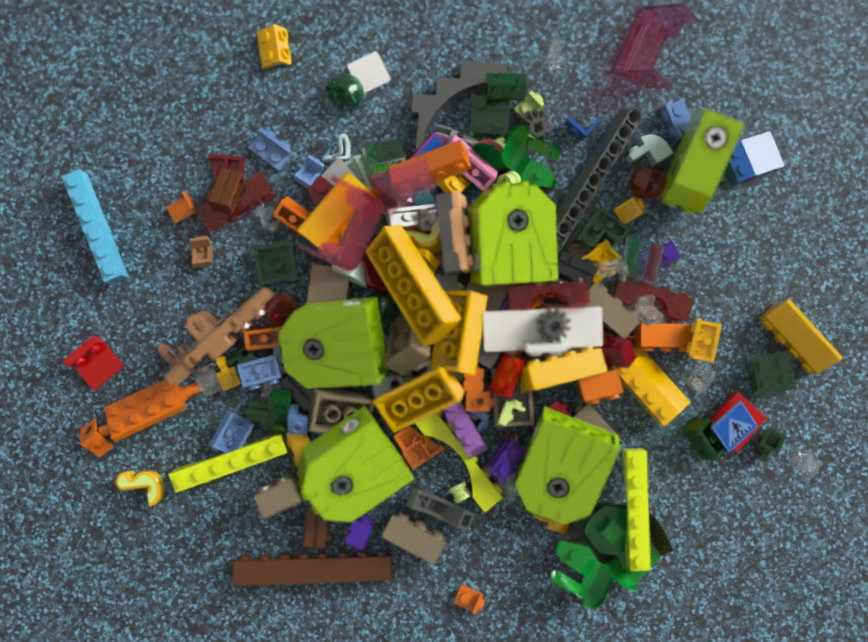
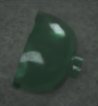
M341 73L334 76L325 88V92L328 90L329 93L328 99L342 110L345 107L350 109L349 112L356 111L364 98V88L359 79L354 75Z
M388 289L385 294L377 291L363 297H378L382 322L391 320L392 315L396 314L400 309Z

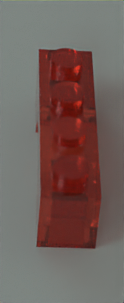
M262 171L245 181V194L237 202L233 214L212 210L208 202L195 209L208 231L217 232L229 221L230 223L235 222L240 218L241 214L245 212L250 213L257 208V205L262 202L264 204L268 203L273 199L276 193Z
M623 275V277L616 279L611 296L612 298L614 296L627 306L633 304L639 297H652L661 304L664 310V317L682 323L688 321L694 301L686 293L678 292L675 294L670 292L671 289L662 286L656 288L647 281H641L640 283L634 281V278L628 275Z
M575 279L566 283L557 280L551 282V284L534 282L532 285L515 283L512 286H508L510 311L531 310L538 300L545 297L557 298L567 308L590 307L588 281H583L582 279Z

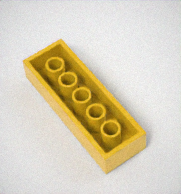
M402 225L384 227L365 252L422 346L440 343L460 322L461 318Z

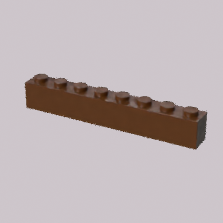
M359 551L356 552V555H348V552H337L334 556H329V553H317V556H309V553L297 554V557H290V554H279L278 557L271 558L269 554L258 555V558H251V555H241L239 559L233 561V586L392 580L391 554H387V551H376L375 554Z

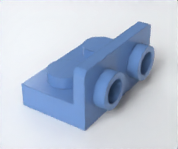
M683 99L671 104H664L660 112L662 120L667 123L669 137L675 143L680 142L691 118Z
M260 127L258 130L259 135L249 146V149L280 172L293 155L290 149L291 146L284 140H281V142L275 138L276 135L271 130H264Z
M277 355L237 365L243 388L249 387V390L261 388L260 384L268 383V386L280 383L279 379L283 378Z

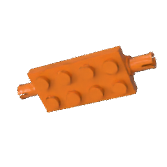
M164 379L104 407L107 424L98 427L97 433L103 437L111 435V439L117 442L185 410V402L189 397L203 392L202 386L199 381H196L183 388L180 385H171Z

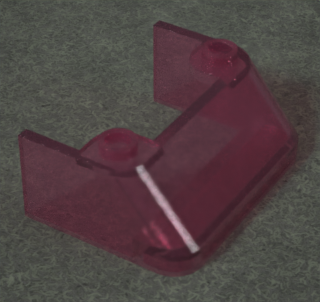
M683 3L642 7L637 12L613 67L614 72L646 88L671 89L672 85L657 70L653 69L666 38L677 36L684 24H699L700 20Z
M426 158L369 176L373 194L380 202L391 209L416 206L413 201L416 195L436 190Z
M332 175L331 179L333 182L348 189L345 194V200L348 205L356 209L339 245L327 241L320 246L318 252L302 244H299L298 248L342 269L352 271L359 266L384 214L385 206L375 196Z

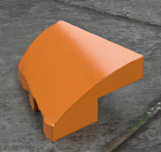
M408 426L391 438L411 470L444 450L442 445L434 443L429 437L421 435L411 426Z

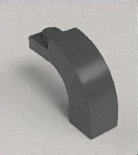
M414 487L406 503V506L411 509L432 515L457 529L467 532L476 513L448 499L421 488Z

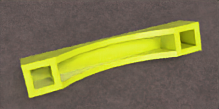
M440 411L416 422L415 424L424 435L445 442L461 456L470 474L472 497L484 512L503 499L501 496L502 489L497 483L492 484L488 478L491 476L476 464L479 461L476 456L469 459L459 439L452 433L454 430L448 421L444 423L440 418L443 415Z
M275 433L225 454L173 469L169 477L175 493L288 453L289 448L284 433Z
M642 448L622 449V465L627 500L625 563L630 571L650 570L647 451Z

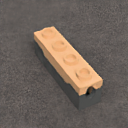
M459 191L436 195L444 271L448 275L472 272L471 266H474V258L469 251L472 241L471 236L467 234L469 218L467 215L465 216L464 208H467L466 197Z

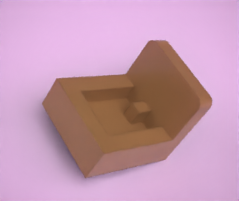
M199 236L197 238H190L189 243L192 247L193 267L213 266V246L209 237Z

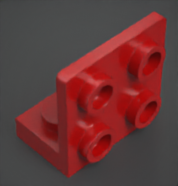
M92 336L63 360L67 367H74L93 390H97L124 367L123 363L105 341L97 336Z

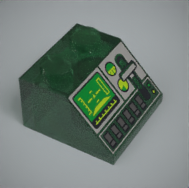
M400 138L365 146L360 154L371 190L392 185L389 167L406 161V155Z

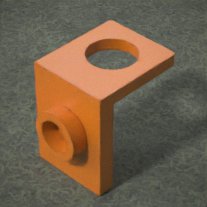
M185 191L182 192L184 198L167 206L176 224L198 212L190 195Z
M93 419L80 430V445L96 456L101 457L114 447L113 443L97 433L96 419ZM92 427L89 433L85 435L86 431Z

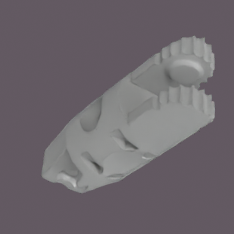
M441 124L437 128L438 132L436 134L445 144L455 134L473 150L475 143L480 142L467 134Z

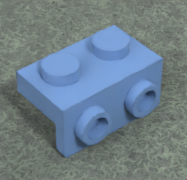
M228 410L209 445L226 453L241 448L251 434L254 423Z

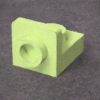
M531 90L525 100H522L513 111L520 118L522 116L526 118V111L532 113L533 108L538 109V111L542 110L544 106L543 98Z
M512 398L510 402L505 401L497 423L504 426L507 423H511L514 416L513 408L522 412L525 411V408L521 407L522 402Z

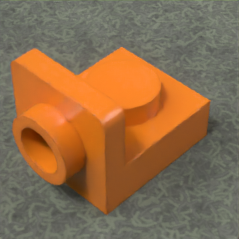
M463 584L460 585L453 601L454 604L470 610L474 615H476L477 610H482L485 602L481 592Z

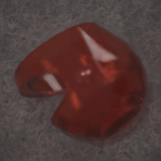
M649 167L637 168L629 178L630 189L636 196L652 200L661 195L667 183V176L663 172ZM660 177L658 187L654 192L650 193L654 182Z
M277 295L268 301L266 316L273 325L283 327L293 312L297 310V307L288 296Z

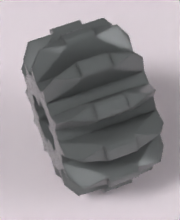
M533 108L532 113L526 111L527 117H521L524 121L521 124L530 127V132L535 136L545 139V132L547 134L550 133L547 128L552 126V123L548 122L550 116L545 115V111H538L536 108Z
M555 308L552 313L551 309H547L548 316L541 313L540 316L543 318V321L537 320L536 322L538 325H542V327L537 329V332L542 333V339L548 337L550 343L553 342L554 337L557 342H560V335L566 338L567 334L564 331L571 330V327L566 326L571 321L569 318L564 319L567 315L565 312L560 313L559 309ZM554 322L557 323L558 326L554 327L552 330L550 324H554Z

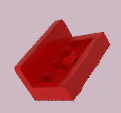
M503 354L489 391L510 399L525 361Z

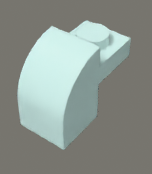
M645 135L637 141L638 145L628 151L629 155L625 159L630 165L646 155L654 167L669 158L673 151L663 138L657 135Z

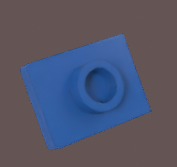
M570 116L566 120L565 125L573 136L579 137L584 141L597 127L601 119L598 118L587 131Z

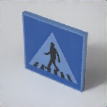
M742 401L737 402L711 426L728 452L732 451L758 427Z

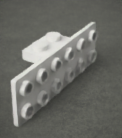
M602 307L557 308L560 313L565 312L567 314L564 319H570L571 322L566 324V326L571 327V330L564 331L567 334L566 338L560 335V342H557L554 337L552 343L548 341V337L542 339V333L537 332V329L542 327V325H538L536 322L537 320L543 321V318L540 316L541 313L548 316L547 309L483 312L485 352L525 350L527 353H530V356H540L542 352H550V355H560L562 351H567V348L602 346ZM555 322L554 324H550L552 330L554 327L558 326V324Z

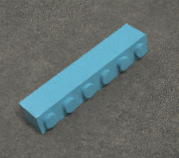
M79 169L62 176L103 281L112 285L129 278L88 175Z

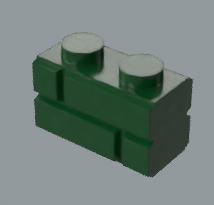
M486 73L485 93L487 100H525L527 86L525 74Z
M272 389L269 399L271 432L288 433V415L292 405V390Z
M692 417L682 428L683 432L701 459H719L726 448L711 428L712 423L708 418Z

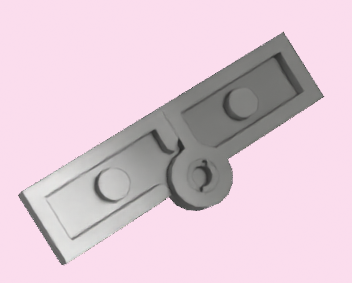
M437 203L387 209L385 211L388 226L402 225L403 228L417 227L420 232L427 233L432 229L436 219H438Z

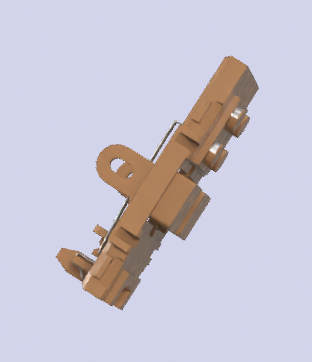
M270 287L262 288L241 308L237 309L235 307L237 311L222 324L208 311H201L190 316L186 324L188 330L197 339V343L194 346L192 345L189 348L186 344L181 345L177 348L180 352L179 355L170 346L163 343L157 346L160 355L173 367L165 375V379L171 385L178 386L195 371L193 367L204 357L209 355L214 361L238 340L232 333L233 331L243 333L252 325L250 321L253 318L257 320L266 312L265 307L267 305L265 303L275 295Z

